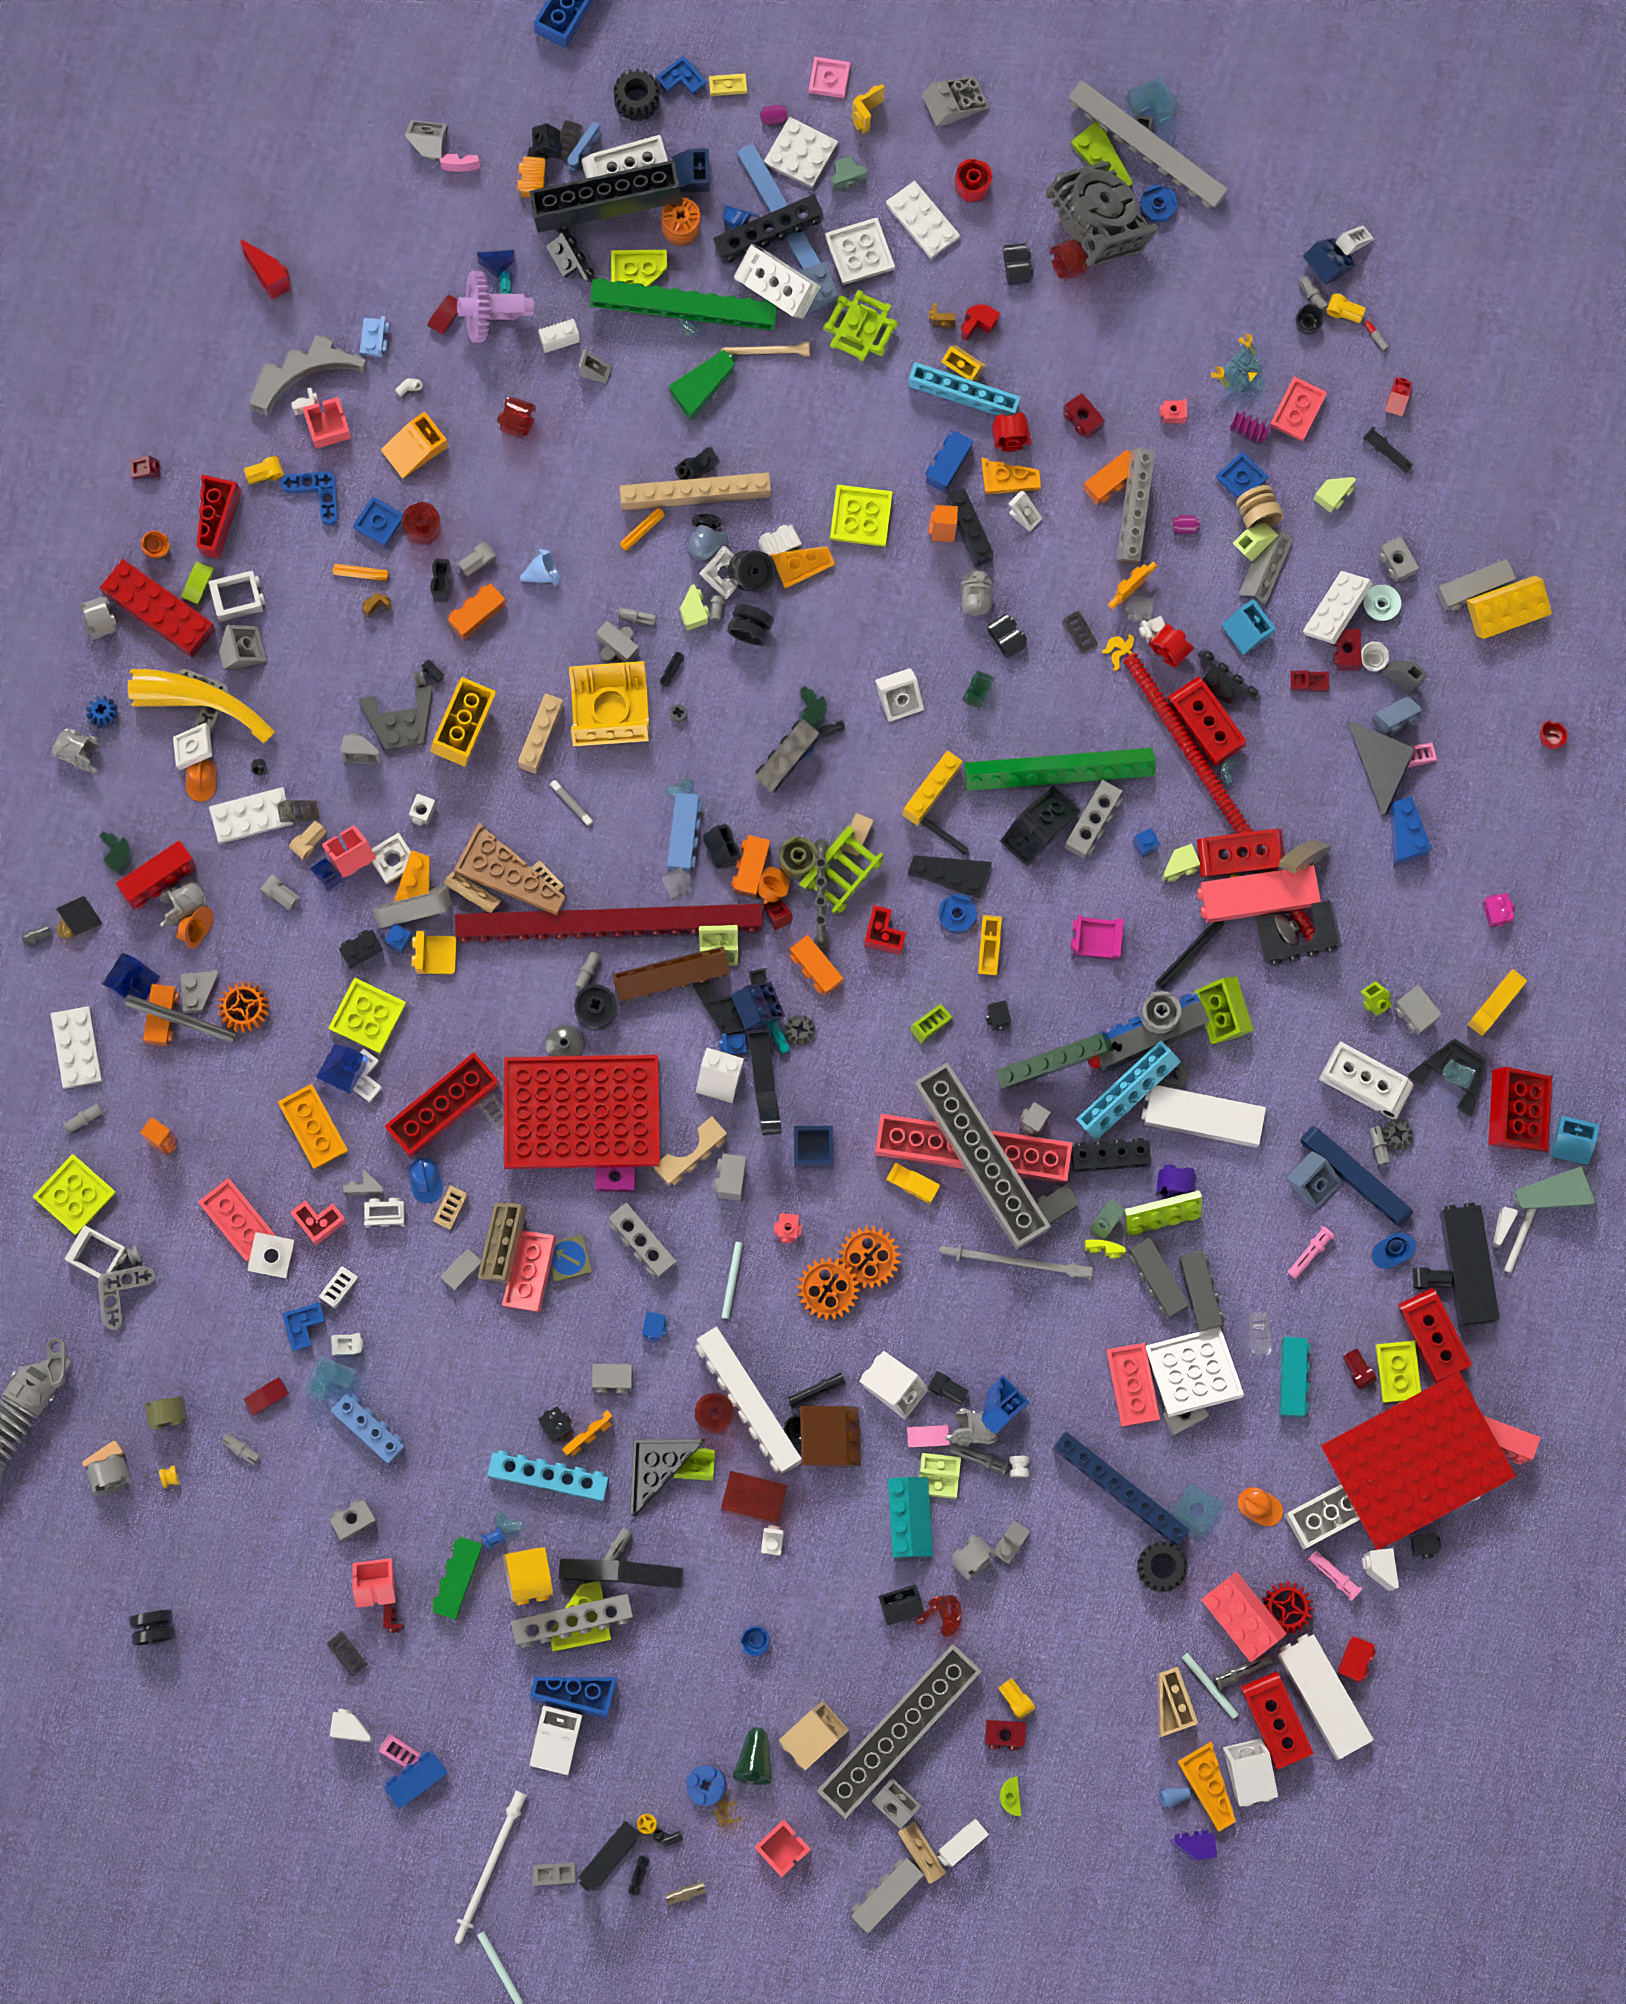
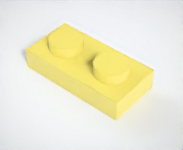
M745 73L709 76L711 96L747 93Z

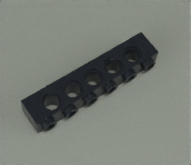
M815 194L718 235L713 238L722 263H731L737 257L746 255L751 244L766 248L771 242L784 240L794 232L800 233L808 226L820 224L824 220V215ZM801 213L808 214L805 218H799ZM785 220L791 221L787 226L782 225V222ZM767 228L774 229L771 233L765 232ZM751 235L757 236L755 240H748V237ZM735 242L740 243V245L737 248L731 247V245Z

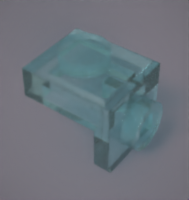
M1450 1059L1443 1070V1076L1448 1083L1469 1089L1476 1074L1474 1069L1457 1064L1453 1059Z

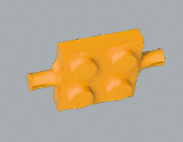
M1152 561L1148 566L1144 564L1141 568L1136 567L1131 572V577L1127 581L1124 579L1118 584L1115 598L1107 604L1108 607L1113 610L1117 605L1120 606L1146 581L1147 577L1158 567L1157 564Z

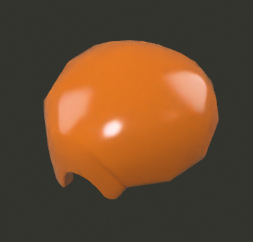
M153 530L144 534L141 540L143 553L151 559L164 557L170 549L168 537L160 531Z

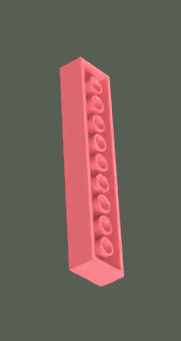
M881 1114L874 1156L965 1169L936 1122ZM991 1130L1020 1178L1066 1184L1072 1142Z

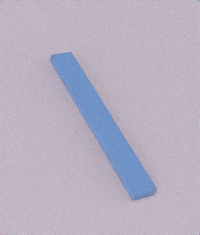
M754 144L737 151L740 161L769 212L771 213L787 206V202ZM785 220L782 222V225L787 226L791 221ZM803 231L788 235L785 240L802 269L821 263Z

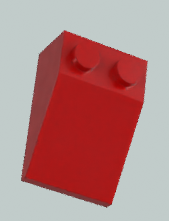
M245 240L239 241L245 259L271 300L291 289L289 271L284 264L281 266L277 259Z

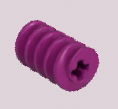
M1237 411L1230 425V430L1232 431L1237 428V434L1243 431V437L1250 434L1249 440L1252 441L1254 438H1257L1256 444H1259L1261 441L1264 443L1272 425L1270 424L1265 428V421L1258 424L1259 418L1252 421L1251 414L1246 418L1245 411L1241 414H1238Z

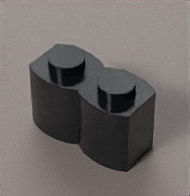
M1026 243L1004 245L1003 257L1007 284L1030 283V277H1033V267L1029 266L1028 260L1031 259L1030 248L1026 247Z
M436 558L432 564L431 595L433 601L447 602L450 597L451 564L449 559Z
M1005 613L989 623L986 629L1003 655L1008 659L1026 647L1027 638L1022 631L1019 632L1016 629L1017 623L1012 616L1009 617Z
M727 824L717 825L703 835L705 846L710 851L712 862L717 869L727 868L741 858L740 850L734 842L732 831Z

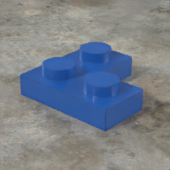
M684 55L655 77L666 93L682 83L694 95L707 85V81Z
M320 1302L282 1313L292 1351L312 1346L307 1327L325 1322Z

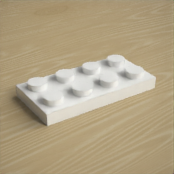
M915 181L886 201V206L930 259L960 238L959 233Z
M1341 571L1304 628V634L1335 644L1372 586V581Z
M283 787L209 806L219 844L293 825Z
M90 1007L51 1013L63 1088L67 1089L102 1082Z

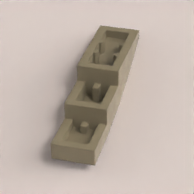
M1316 839L1306 841L1286 854L1280 860L1279 867L1294 874L1300 869L1304 871L1308 866L1315 865L1331 850V846Z

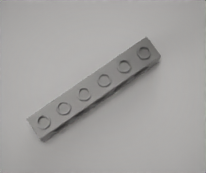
M1138 447L1131 450L1116 561L1131 564L1140 562L1155 450Z
M623 1594L511 1621L516 1645L526 1648L533 1646L532 1642L540 1641L541 1644L551 1642L552 1637L560 1636V1639L571 1637L573 1632L579 1631V1634L591 1632L590 1628L598 1627L599 1630L610 1628V1624L618 1622V1625L630 1623L629 1619H632L633 1615L628 1594ZM609 1607L617 1609V1615L613 1618L606 1616V1610ZM589 1612L597 1613L598 1618L595 1622L587 1621L586 1616ZM571 1616L578 1618V1624L575 1627L567 1625V1620ZM551 1621H556L559 1624V1628L555 1632L548 1630V1624ZM533 1625L539 1627V1633L536 1636H530L528 1633L529 1628Z

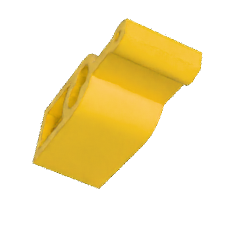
M898 1163L894 1164L886 1179L888 1182L897 1185L907 1193L928 1204H931L940 1187L936 1182L917 1172L908 1170Z

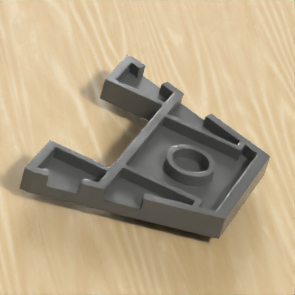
M431 686L415 688L417 708L379 714L375 696L358 699L386 751L424 745L430 698L432 695Z

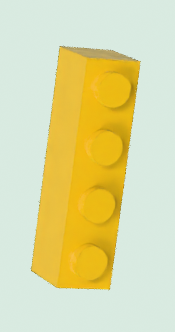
M947 750L906 804L902 816L918 826L961 769L963 761Z

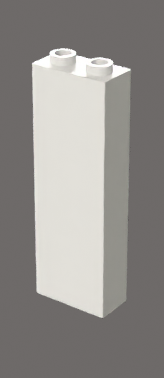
M1158 1085L1145 1095V1101H1148L1147 1108H1143L1141 1119H1144V1125L1255 1148L1260 1143L1266 1107Z
M1305 1634L1297 1639V1644L1291 1646L1289 1643L1280 1648L1281 1653L1277 1654L1333 1755L1336 1760H1339L1373 1741V1738L1314 1634L1311 1636Z

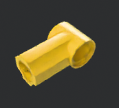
M1333 294L1326 313L1334 318L1343 317L1360 324L1366 308L1348 301L1341 294Z
M278 456L268 457L262 463L244 468L249 485L266 479L277 480L284 476Z
M1012 1678L998 1688L1019 1720H1022L1036 1709L1029 1697L1023 1694Z

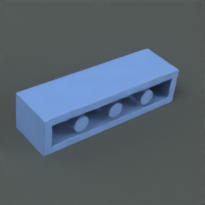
M676 792L667 865L669 871L690 873L691 867H695L696 856H692L693 849H697L698 838L695 837V830L699 831L700 826L697 812H701L702 801H699V795Z

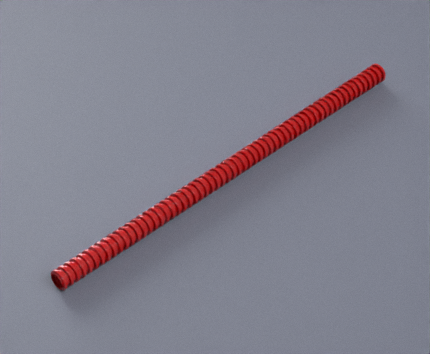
M1133 653L1124 659L1123 664L1127 665V670H1130L1129 673L1133 674L1132 678L1136 679V684H1139V688L1143 689L1142 693L1146 694L1145 697L1147 699L1149 698L1148 702L1152 703L1155 713H1158V717L1162 718L1161 722L1165 723V728L1168 727L1167 731L1172 733L1171 737L1175 738L1174 741L1178 743L1177 746L1181 747L1180 751L1184 752V757L1187 756V761L1191 762L1190 766H1193V770L1197 771L1196 775L1200 776V781H1203L1206 790L1210 791L1209 795L1213 796V801L1216 800L1215 804L1220 806L1219 810H1222V814L1226 815L1225 819L1229 820L1228 823L1232 825V830H1235V834L1252 832L1253 829L1249 828L1250 824L1246 823L1247 820L1243 819L1244 815L1240 814V809L1236 808L1237 804L1233 803L1234 800L1230 799L1231 795L1227 794V789H1224V785L1220 784L1221 780H1218V776L1214 775L1215 771L1211 770V765L1207 764L1208 760L1204 759L1205 756L1201 755L1202 751L1198 750V745L1195 746V741L1191 740L1192 736H1189V732L1185 731L1186 727L1182 726L1183 722L1179 721V716H1176V712L1172 711L1173 707H1170V703L1166 702L1167 698L1163 697V692H1160L1157 683L1153 682L1154 678L1150 677L1151 674L1147 673L1148 669L1144 668V663H1141V659L1137 658L1138 654ZM1261 847L1260 853L1264 855L1266 848ZM1279 868L1262 870L1261 873L1279 871ZM1305 908L1287 911V913L1291 914L1290 918H1293L1301 929L1300 933L1304 934L1303 938H1306V942H1308L1315 932V923L1311 922L1312 918L1307 916L1308 912L1304 911Z

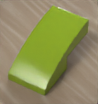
M196 561L181 597L200 604L215 568Z

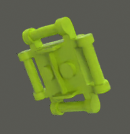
M858 290L853 301H849L844 296L838 297L837 305L829 321L824 324L823 329L835 335L830 344L831 348H838L864 362L870 352L879 356L884 355L885 347L899 323L894 319L887 318L892 307L891 304H884ZM862 301L879 310H882L881 315L878 314L876 310L871 309L863 304L858 305L859 302ZM843 307L848 308L840 327L836 328L834 325ZM883 326H887L879 344L874 345Z

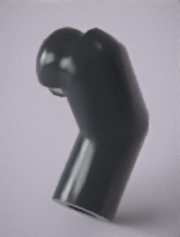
M658 1828L653 1832L654 1840L665 1847L683 1840L680 1831L670 1835Z

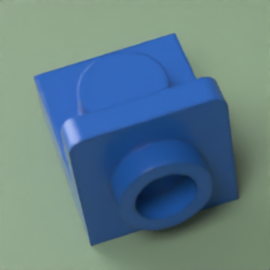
M745 1033L735 1035L722 1034V1039L719 1040L720 1051L730 1055L747 1054Z

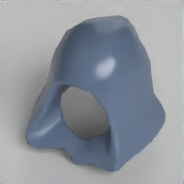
M700 525L690 537L688 552L697 561L709 563L722 546H727L728 535L726 532L714 531L707 526Z

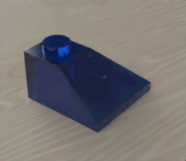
M334 1044L316 1078L351 1094L368 1063V1059L364 1054L347 1046Z

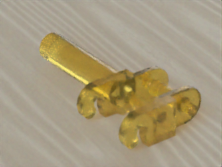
M723 1796L718 1802L721 1809L718 1810L716 1808L714 1809L715 1812L712 1813L716 1814L719 1821L717 1826L721 1825L723 1827L724 1823L729 1825L742 1819V1816L731 1820L727 1813L726 1807L735 1804V1800L726 1804ZM724 1811L727 1820L723 1821L719 1812Z

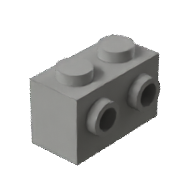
M1035 1102L1029 1110L1026 1108L1019 1120L1021 1123L1019 1128L1022 1130L1021 1133L1025 1136L1037 1137L1046 1123L1050 1111Z

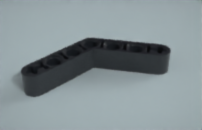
M768 1032L749 1034L762 1136L782 1134L775 1093Z
M560 1559L558 1579L623 1582L667 1588H682L683 1568L618 1560Z

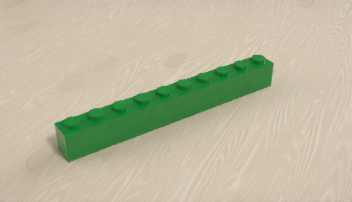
M604 278L593 279L589 307L768 331L774 330L777 306L768 300L761 302L755 301L752 298L738 299L732 295L723 297L715 293L701 294L694 290L686 292L678 288L663 289L657 285L648 287L641 283L611 282Z
M1153 748L964 762V778L967 791L1156 775V760Z

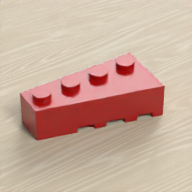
M201 474L202 489H200L201 503L199 507L200 518L197 533V549L204 556L220 559L242 490L237 482Z

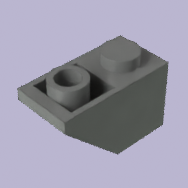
M1393 660L1381 672L1409 696L1422 685L1428 674L1413 661Z

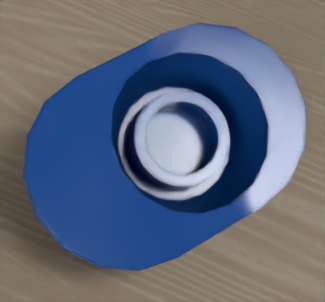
M722 203L725 205L723 223L732 229L746 224L751 216L760 218L757 214Z
M427 1157L416 1159L409 1168V1180L413 1195L420 1202H434L442 1193V1181L438 1165Z
M1392 1233L1375 1245L1371 1254L1372 1261L1379 1268H1391L1410 1259L1415 1253L1416 1243L1413 1237L1406 1233Z

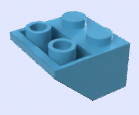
M1254 599L1238 609L1221 625L1242 655H1245L1273 636L1276 630Z
M1561 1116L1557 1120L1550 1157L1588 1166L1597 1141L1599 1124Z

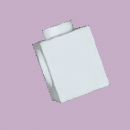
M420 794L416 795L409 812V817L414 824L419 826L425 824L428 826L436 807L435 800ZM420 808L427 810L423 815L417 814V810Z

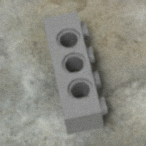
M1104 780L1101 781L1065 843V849L1083 859L1086 854L1091 855L1095 848L1093 842L1096 838H1101L1104 832L1102 828L1104 823L1109 824L1114 815L1111 811L1114 806L1118 808L1123 799L1121 797L1122 790ZM1106 801L1109 807L1103 808L1099 802ZM1097 817L1100 822L1094 824L1090 821V818ZM1088 833L1091 838L1085 840L1081 837V834Z
M627 1203L608 1217L610 1228L615 1233L618 1231L622 1235L621 1241L627 1248L629 1246L635 1251L633 1255L639 1262H645L648 1266L645 1269L652 1277L656 1275L659 1279L676 1265V1260ZM626 1223H632L634 1229L626 1232L623 1226ZM640 1237L646 1239L647 1241L646 1244L641 1247L637 1246L635 1243V1241ZM651 1252H656L659 1255L656 1261L648 1259V1255Z

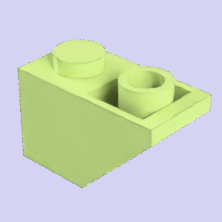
M1354 477L1328 479L1317 491L1313 500L1330 513L1335 508L1338 510L1344 503V496L1346 494L1349 496L1356 488L1354 486L1356 479Z
M1266 523L1245 530L1233 544L1252 562L1278 534Z
M695 584L690 586L680 607V615L687 631L708 624V617L710 616L707 606L703 607L701 602L703 600L701 590L696 589Z
M1192 844L1174 850L1163 874V882L1167 880L1173 882L1179 879L1180 875L1186 874L1188 876L1197 872L1200 862Z

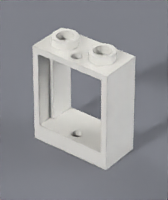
M253 571L208 581L219 622L263 611L262 605L265 604L263 593L259 594L258 587H261L259 577L254 576ZM250 580L256 602L224 610L219 588Z
M84 1225L66 1255L65 1260L99 1279L102 1274L77 1261L92 1236L119 1251L106 1273L117 1271L116 1269L119 1264H123L128 1256L126 1248Z
M974 1819L937 1851L940 1854L938 1859L944 1866L949 1865L952 1867L989 1834Z

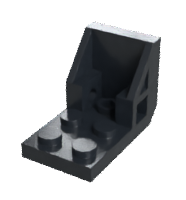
M1052 786L1015 819L1000 842L1028 867L1050 844L1057 833L1079 815L1081 810L1055 786Z

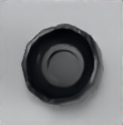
M1315 304L1304 305L1296 314L1295 322L1297 328L1305 334L1316 333L1323 325V311Z
M800 1415L789 1417L784 1425V1432L793 1444H801Z

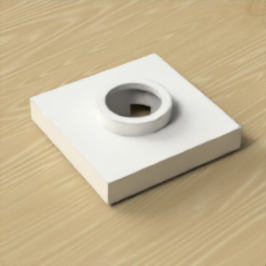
M722 546L699 573L724 599H728L736 589L731 583L729 576L721 579L717 574L721 566H726L728 569L730 559L734 556L726 546Z
M398 832L372 848L376 857L372 863L386 885L403 875L411 853ZM397 854L400 857V862L393 867L389 866L386 862L387 856Z
M255 1232L247 1271L286 1278L294 1239ZM268 1249H275L278 1252V1259L273 1263L267 1262L264 1258V1254Z

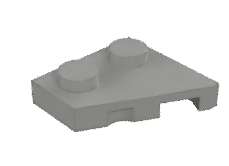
M218 971L181 974L183 1013L204 1011L207 1004L206 1001L213 990L212 987L216 978L219 976Z

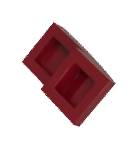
M448 294L432 315L427 326L443 335L452 325L453 319L458 315V299Z
M1290 671V689L1309 692L1330 691L1329 671Z
M278 1377L243 1400L254 1416L290 1393L281 1378Z

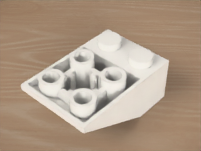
M543 1706L529 1766L568 1775L583 1716Z

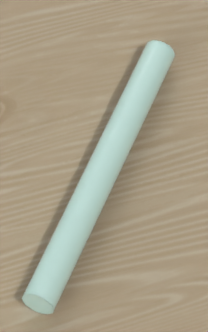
M735 1242L721 1317L723 1319H729L743 1246L741 1242Z
M1188 1653L1181 1658L1231 1718L1234 1719L1238 1716V1712Z
M483 1931L477 1935L514 2003L522 2004L523 2001Z

